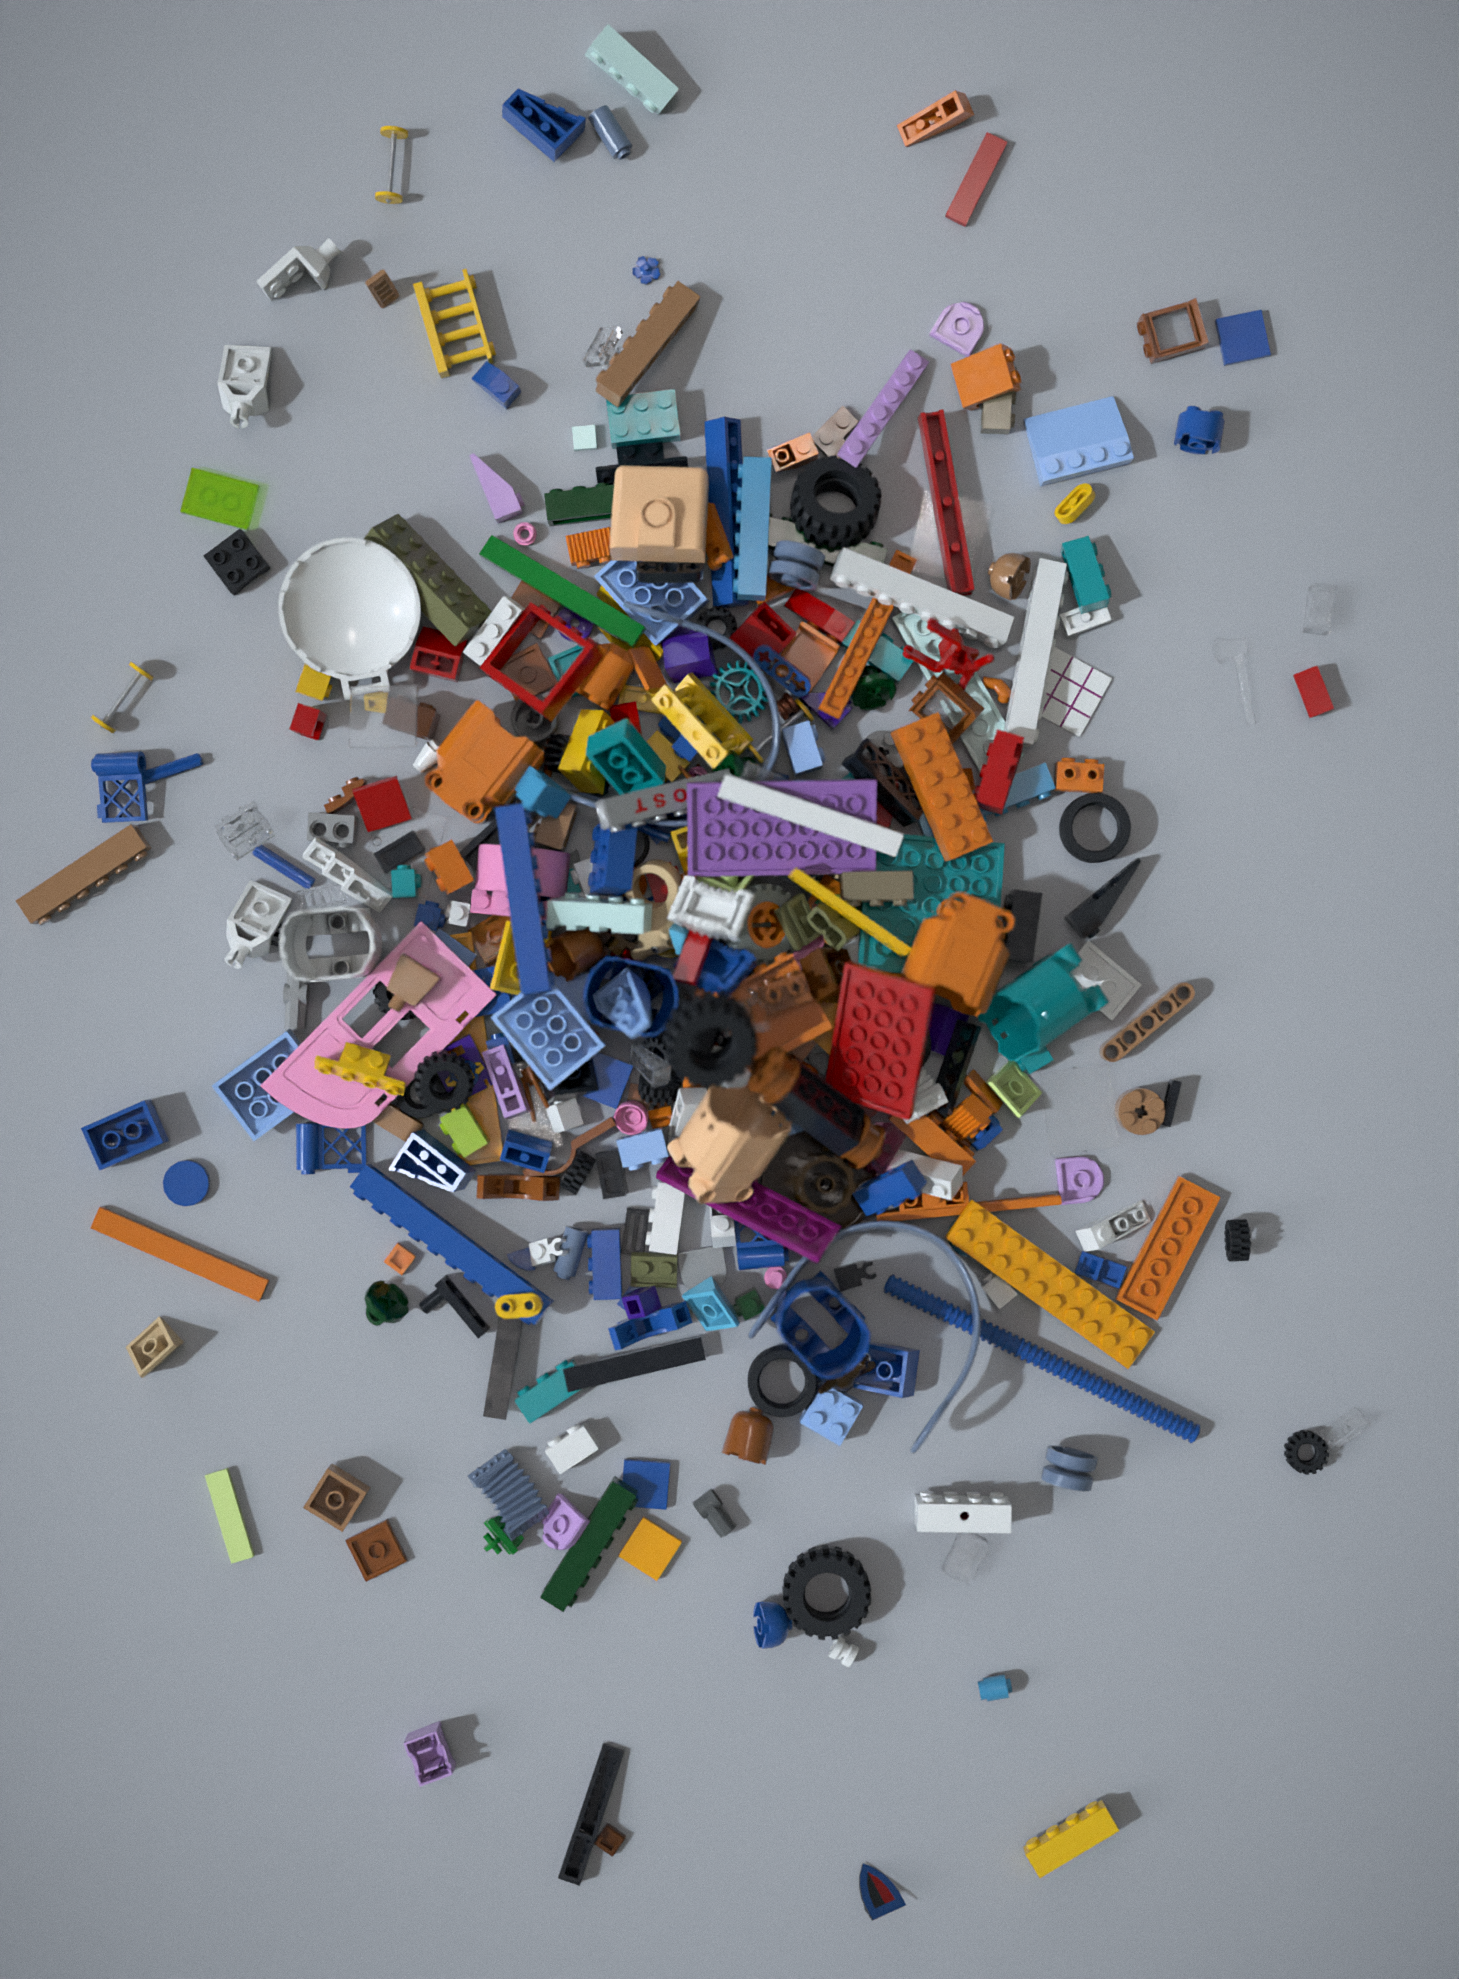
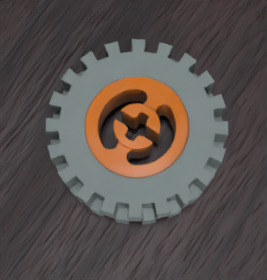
M748 884L744 891L753 894L755 897L751 901V909L746 914L747 917L744 920L743 929L738 933V939L733 942L729 937L726 941L720 937L718 941L722 942L723 945H728L729 948L733 947L734 950L738 948L740 952L744 949L749 951L757 958L756 966L763 963L769 966L775 963L774 957L785 951L786 953L794 952L774 912L775 909H779L782 904L787 902L792 895L788 891H782L780 886ZM771 922V927H752V923Z

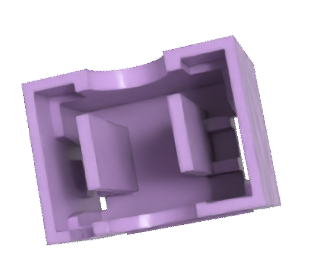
M440 1721L409 1732L403 1743L408 1757L413 1762L415 1775L420 1787L453 1775L456 1761L453 1760Z

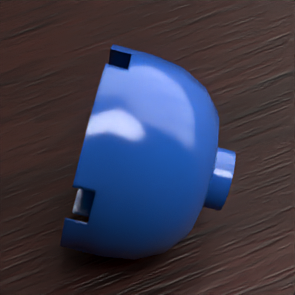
M770 1601L756 1602L753 1618L757 1617V1627L753 1626L758 1647L767 1649L781 1645L786 1640L789 1630H792V1620L789 1619L786 1610L780 1604Z

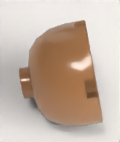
M1006 553L999 557L996 562H992L988 575H990V584L993 591L1008 600H1016L1027 582L1023 578L1025 573H1030V558L1017 553Z

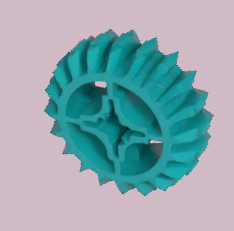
M736 661V668H732V664L728 662V671H725L723 667L719 668L722 674L721 677L718 674H713V678L717 680V683L709 682V686L715 688V690L710 692L733 717H738L739 724L743 722L742 716H746L747 721L751 722V713L758 718L760 714L756 709L759 708L762 711L766 709L761 704V702L768 703L767 697L763 696V694H766L753 669H748L749 664L745 662L744 668H740V661ZM735 674L746 675L739 683L727 680L728 677ZM752 679L757 684L759 690L757 699L752 697L747 690ZM721 685L726 687L731 693L727 705L723 703L720 697ZM744 685L743 693H746L745 696L739 695L735 699L733 688L740 689ZM740 701L752 705L746 710H733V707Z

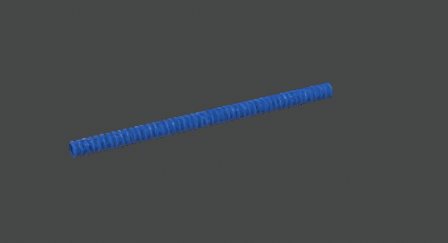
M894 1274L889 1276L883 1289L884 1293L887 1294L889 1292L891 1293L890 1296H897L898 1300L903 1299L904 1303L909 1302L910 1306L913 1307L915 1305L916 1309L919 1310L921 1308L924 1313L928 1311L930 1316L936 1315L937 1319L942 1318L943 1322L948 1321L949 1325L952 1326L954 1324L955 1328L958 1329L960 1327L963 1332L968 1331V1334L972 1335L971 1312L968 1314L967 1310H960L959 1306L954 1307L953 1303L948 1304L947 1300L944 1299L942 1301L941 1297L938 1296L936 1298L933 1293L929 1295L927 1290L921 1291L920 1287L915 1288L914 1284L909 1285L908 1281L905 1280L903 1282L902 1278L899 1277L897 1279ZM986 1319L981 1320V1341L987 1340L989 1345L993 1343L994 1347L997 1348L999 1346L1000 1350H1007L1008 1354L1013 1353L1014 1357L1019 1356L1020 1360L1023 1361L1025 1359L1028 1364L1033 1363L1034 1367L1039 1366L1040 1370L1046 1369V1373L1052 1372L1053 1376L1058 1375L1059 1379L1062 1380L1064 1378L1065 1382H1072L1073 1386L1078 1385L1079 1389L1084 1388L1085 1392L1088 1393L1090 1391L1091 1395H1097L1099 1399L1103 1397L1104 1401H1110L1112 1405L1117 1404L1118 1408L1123 1407L1124 1411L1127 1412L1129 1410L1130 1414H1136L1138 1418L1143 1417V1420H1149L1150 1424L1156 1423V1427L1162 1426L1163 1430L1166 1431L1168 1429L1169 1433H1175L1177 1437L1182 1436V1439H1188L1189 1443H1193L1200 1433L1199 1424L1194 1425L1193 1421L1190 1420L1188 1422L1187 1418H1181L1179 1414L1174 1415V1412H1168L1167 1408L1161 1409L1159 1404L1155 1406L1154 1402L1151 1401L1149 1403L1148 1399H1142L1140 1395L1135 1396L1134 1392L1129 1393L1128 1389L1123 1390L1122 1386L1119 1385L1117 1387L1114 1382L1109 1383L1108 1379L1103 1380L1102 1376L1096 1377L1095 1373L1090 1374L1089 1370L1084 1371L1083 1367L1080 1366L1078 1368L1077 1364H1070L1069 1360L1064 1361L1063 1357L1058 1358L1057 1354L1054 1353L1052 1355L1049 1350L1045 1352L1043 1347L1039 1349L1038 1345H1031L1032 1342H1025L1024 1338L1019 1339L1018 1335L1013 1336L1012 1332L1009 1331L1007 1333L1004 1328L999 1329L998 1325L993 1326L992 1322L986 1323Z

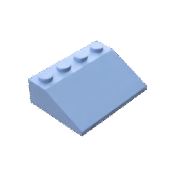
M1113 396L1023 419L1040 487L1127 465L1134 459L1129 437Z
M611 560L594 577L631 619L645 626L644 634L655 646L681 625L629 609L623 605L625 601L687 621L709 602L694 583L639 582L636 579V565L645 561Z
M556 983L555 986H551L552 992L523 996L520 993L491 1016V1019L549 1090L606 1046Z
M291 1029L284 1032L212 1085L253 1141L294 1113L260 1086L300 1046L301 1042Z

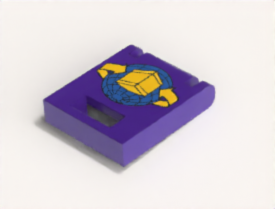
M471 1034L447 1045L443 1049L449 1051L459 1045L463 1046L465 1053L458 1057L462 1056L465 1058V1062H468L474 1081L472 1095L487 1088L484 1081L486 1078L489 1084L493 1085L485 1061ZM450 1071L437 1072L447 1092L456 1087L458 1078L454 1073Z

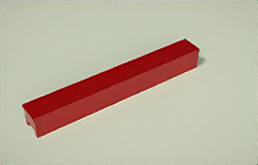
M944 409L930 413L922 412L917 418L947 590L962 596L972 595L975 588Z

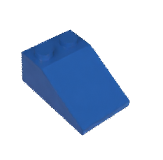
M869 1342L867 1353L871 1358L870 1361L876 1363V1368L856 1378L853 1388L899 1398L914 1396L920 1350Z

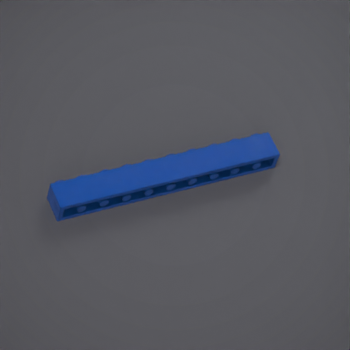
M366 1164L350 1185V1188L354 1190L353 1194L362 1201L367 1199L373 1204L371 1206L373 1210L381 1215L383 1213L391 1217L389 1221L400 1229L403 1226L409 1231L408 1235L417 1242L423 1241L428 1245L426 1247L428 1251L436 1256L440 1254L446 1259L445 1263L455 1270L459 1268L463 1271V1276L473 1284L477 1282L483 1286L482 1291L488 1296L493 1297L495 1295L497 1298H500L503 1295L535 1293L540 1296L543 1302L541 1312L533 1317L520 1318L524 1323L528 1325L531 1323L534 1325L538 1324L554 1302L553 1299L372 1164ZM527 1301V1309H533V1303L531 1301ZM505 1302L503 1307L510 1310V1304Z

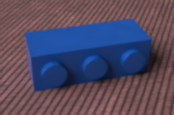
M909 1160L863 1182L852 1195L866 1216L873 1213L879 1215L885 1212L891 1205L893 1207L899 1206L908 1197L910 1200L918 1197L922 1193L921 1189L926 1185L927 1181L914 1161Z
M594 1228L591 1230V1234L587 1235L588 1248H592V1257H588V1271H593V1280H589V1294H593L594 1300L621 1299L620 1228Z

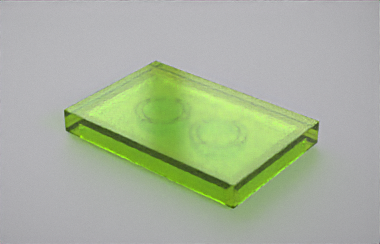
M192 467L180 512L248 531L260 486Z

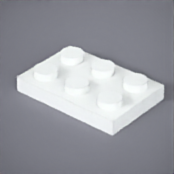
M1087 941L1078 951L1083 961L1071 973L1081 985L1082 990L1097 984L1100 986L1109 1003L1099 1009V1011L1110 1020H1113L1142 984L1090 941Z

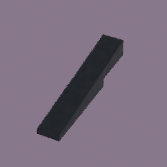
M499 1316L483 1417L502 1420L507 1418L523 1321L520 1318L505 1319Z
M693 1336L562 1370L567 1392H572L703 1361L706 1358L701 1337Z
M603 1743L558 1874V1879L580 1886L625 1750Z

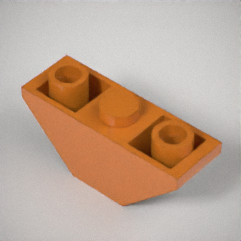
M963 1182V1185L952 1200L921 1193L912 1200L908 1197L899 1205L900 1212L968 1205L967 1182Z

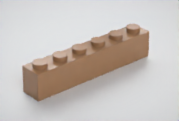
M677 281L673 287L669 286L662 296L664 299L660 304L656 302L653 305L647 320L642 319L636 328V334L633 337L629 336L622 346L624 349L621 353L618 354L616 352L609 362V368L606 371L603 369L598 374L595 380L597 382L595 392L616 407L622 404L697 309L701 296L680 281Z
M130 824L17 899L16 903L30 924L39 923V925H43L52 919L50 915L57 911L61 913L71 906L70 902L76 898L80 900L89 895V890L94 886L100 887L109 881L108 877L115 872L116 874L124 872L129 868L127 864L133 860L137 862L145 858L151 846L137 825Z

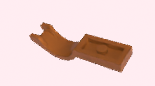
M613 1116L571 1141L572 1150L570 1158L563 1166L557 1169H545L544 1173L525 1168L522 1171L524 1176H553L565 1171L575 1159L577 1148L616 1125Z

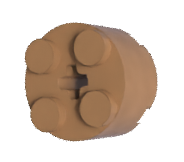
M1129 1089L1122 1093L1115 1103L1114 1112L1118 1123L1124 1130L1136 1135H1147L1155 1132L1161 1126L1165 1117L1164 1102L1155 1092L1148 1089ZM1142 1105V1110H1144V1114H1140L1138 1117V1113L1135 1112V1109L1140 1108Z

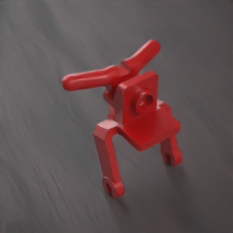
M930 618L927 621L928 625L926 628L930 632L944 638L938 645L941 660L935 661L911 645H906L902 653L905 658L912 659L933 672L940 673L943 669L954 670V673L957 675L961 674L962 677L958 685L963 690L966 689L975 672L992 663L995 659L993 654H987L975 660L979 655V650L963 645V638L959 635L958 629L953 628L950 630L934 618Z

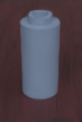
M604 105L593 111L588 119L613 159L619 158V160H622L630 155L632 144L609 107Z
M572 1226L565 1227L563 1239H566V1242L561 1243L560 1250H566L568 1254L557 1256L553 1271L557 1272V1277L570 1280V1277L576 1276L588 1234L587 1231Z

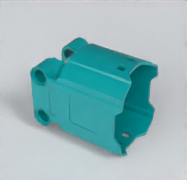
M1072 943L1041 958L1032 967L995 991L988 1010L985 1014L981 1012L977 1016L978 1021L987 1025L990 1033L998 1042V1052L1009 1061L1016 1062L1030 1053L1038 1052L1088 1015L1109 1003V1000L1098 984L1082 990L1081 985L1071 973L1083 961ZM996 1018L999 1023L993 1025L992 1020ZM1003 1032L1008 1035L1004 1039L1000 1036Z

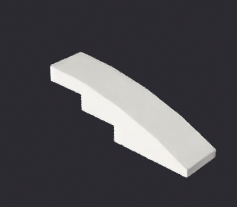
M315 837L303 852V858L321 868L324 876L340 884L343 892L380 913L391 900L392 893L352 860L319 838Z

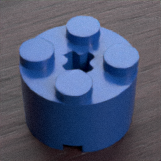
M1188 406L1187 410L1178 416L1174 445L1179 444L1180 450L1192 454L1204 455L1206 450H1212V454L1217 453L1221 448L1225 424L1223 413L1220 411H1202L1197 406Z

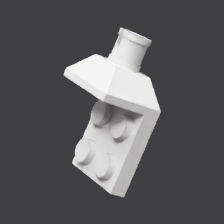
M329 238L316 250L312 246L293 247L256 282L272 301L274 298L282 296L286 291V287L291 282H297L302 277V272L306 270L324 290L327 288L331 271L328 264L341 252Z
M224 346L217 384L223 409L231 414L230 424L236 428H239L241 419V428H245L248 426L249 416H257L268 412L270 409L266 385L272 357L271 347Z
M252 880L248 882L227 919L226 937L231 950L224 960L229 966L232 967L235 961L234 968L240 969L246 957L257 958L269 955L271 939L289 909L292 898Z

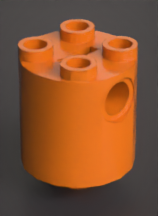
M614 643L598 644L596 648L602 653L603 657L576 690V692L607 711L613 706L635 669L628 652Z

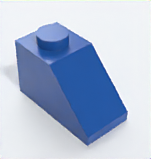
M487 361L471 378L506 410L521 393L519 385L503 371Z

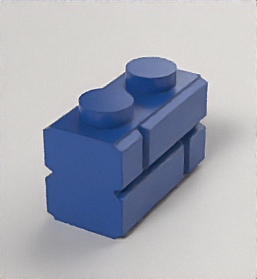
M508 1129L500 1160L544 1173L553 1142Z

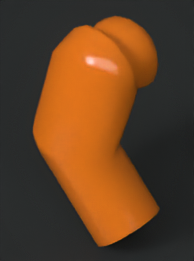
M983 676L982 682L985 688L995 690L1000 703H1008L1011 689L1005 681Z

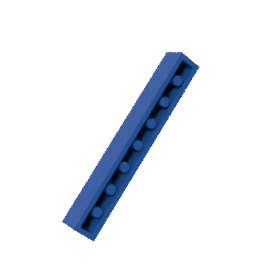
M724 416L705 421L706 466L709 478L708 502L715 504L733 553V558L726 563L723 562L722 567L717 571L711 569L713 606L734 608L749 605V600H737V593L733 592V579L738 578V570H734V556L739 555V547H735V533H740V524H736V510H741V501H737V487H742V478H738V464H743L741 420Z
M522 804L496 807L521 994L528 996L552 992L551 986H555L554 973L549 972L548 963L552 962L550 948L546 949L545 939H549L547 925L542 924L541 917L545 916L544 903L539 902L538 893H542L540 878L536 879L535 870L539 869L538 859L536 855L533 856L532 854L535 838L533 832L529 833L528 823H532L531 811L522 806Z

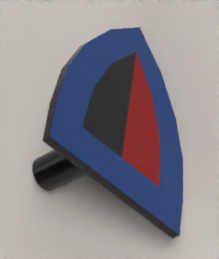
M862 1864L859 1874V1890L864 1910L868 1913L871 1921L906 1906L895 1885L884 1874L869 1865Z

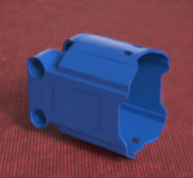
M605 955L604 960L590 972L584 988V1006L591 1019L590 1022L599 1024L602 1027L623 1031L596 1008L592 995L599 990L603 978L612 980L627 967L637 966L642 970V976L648 970L654 971L655 977L659 978V983L665 988L663 990L662 1005L656 1018L651 1022V1025L638 1035L655 1036L665 1028L667 1019H672L670 1013L674 1008H677L678 1002L677 987L670 974V969Z
M821 1270L813 1278L803 1279L792 1285L781 1297L777 1304V1311L771 1317V1320L777 1326L782 1340L821 1378L841 1377L853 1369L868 1352L870 1331L864 1322L866 1317ZM809 1292L848 1333L846 1339L833 1350L828 1347L814 1329L791 1308L790 1305L799 1295ZM837 1297L841 1304L835 1308L829 1306L831 1298ZM797 1330H807L808 1334L806 1338H796L795 1334Z

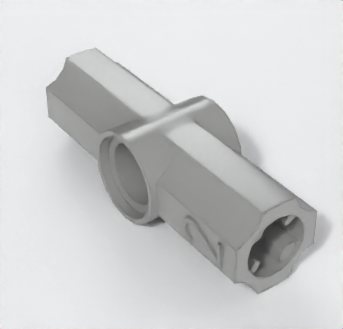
M288 969L287 983H285L283 989V1002L285 1004L284 1028L305 1029L306 1005L309 1003L310 987L308 981L297 980Z

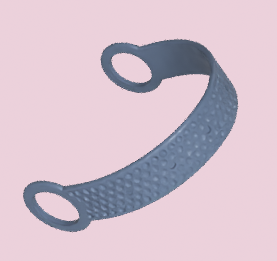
M625 601L623 605L629 609L700 631L720 640L734 649L751 666L765 690L772 718L770 751L763 767L753 780L765 781L779 753L780 717L772 688L756 662L733 641L710 628ZM566 790L572 795L570 799L596 808L595 802L604 800V798L581 791ZM667 816L666 819L653 822V818L645 819L646 823L655 825L687 826V816Z
M872 1221L860 1223L840 1230L832 1244L845 1237L874 1230L899 1231L921 1237L937 1246L953 1263L964 1282L971 1304L972 1337L967 1359L955 1384L912 1445L910 1452L914 1454L930 1434L964 1383L972 1367L979 1344L981 1327L978 1296L966 1266L950 1245L938 1235L921 1227L902 1222ZM803 1256L753 1325L748 1334L750 1339H753L778 1306L777 1304L783 1294L789 1289L803 1268L811 1261L810 1259Z

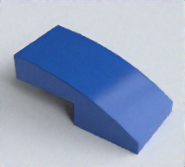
M1082 1251L1075 1273L1120 1289L1127 1266Z

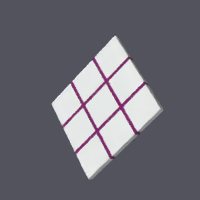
M1055 647L1054 652H1050L1049 661H1052L1051 671L1045 678V683L1048 684L1047 693L1041 699L1040 706H1043L1042 717L1080 737L1112 678Z

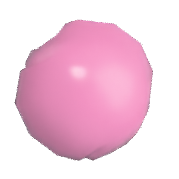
M630 1100L618 1106L614 1113L616 1127L622 1133L635 1135L642 1133L647 1127L649 1116L647 1109L642 1103Z

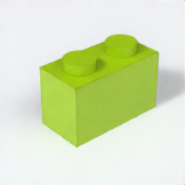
M462 1104L460 1105L461 1109L457 1111L454 1109L451 1113H447L439 1118L442 1122L439 1125L446 1136H451L454 1141L451 1145L457 1155L462 1154L465 1158L490 1141L468 1105Z

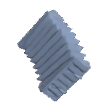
M504 1449L482 1466L477 1467L467 1477L474 1488H481V1494H486L485 1498H490V1504H496L494 1510H500L497 1516H501L500 1522L505 1523L503 1531L513 1541L550 1513L546 1504H540L542 1497H536L539 1490L533 1489L535 1483L529 1482L530 1475L522 1476L524 1469H517L519 1463L513 1464L514 1457Z

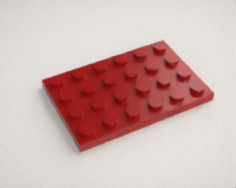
M851 961L846 962L826 1081L854 1103L910 1120L913 1117L936 987L917 983L916 981Z

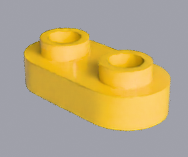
M1087 483L1076 486L1056 507L1054 514L1061 524L1074 522L1094 501L1095 491Z
M535 1293L503 1295L495 1303L496 1313L505 1319L533 1317L539 1314L543 1307L542 1299ZM527 1301H531L533 1303V1309H527ZM505 1302L510 1304L509 1311L503 1309Z

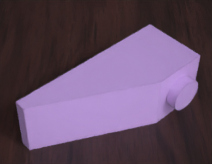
M474 453L469 455L496 522L501 523L523 514L521 507L525 504L520 492L515 494L513 488Z
M501 1045L482 1052L504 1118L512 1119L531 1112L524 1090L505 1046Z

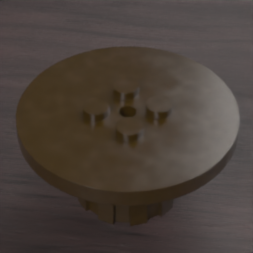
M804 1130L786 1137L763 1171L761 1185L840 1225V1230L859 1224L865 1218L866 1214L852 1193H855V1190L863 1182L876 1177V1171L872 1160L860 1169H852L845 1158L835 1156L833 1151L829 1150Z

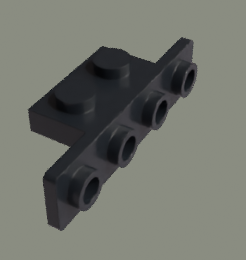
M662 442L616 447L618 464L599 466L595 470L598 484L608 483L612 485L615 481V472L620 466L688 467L687 456L664 459Z

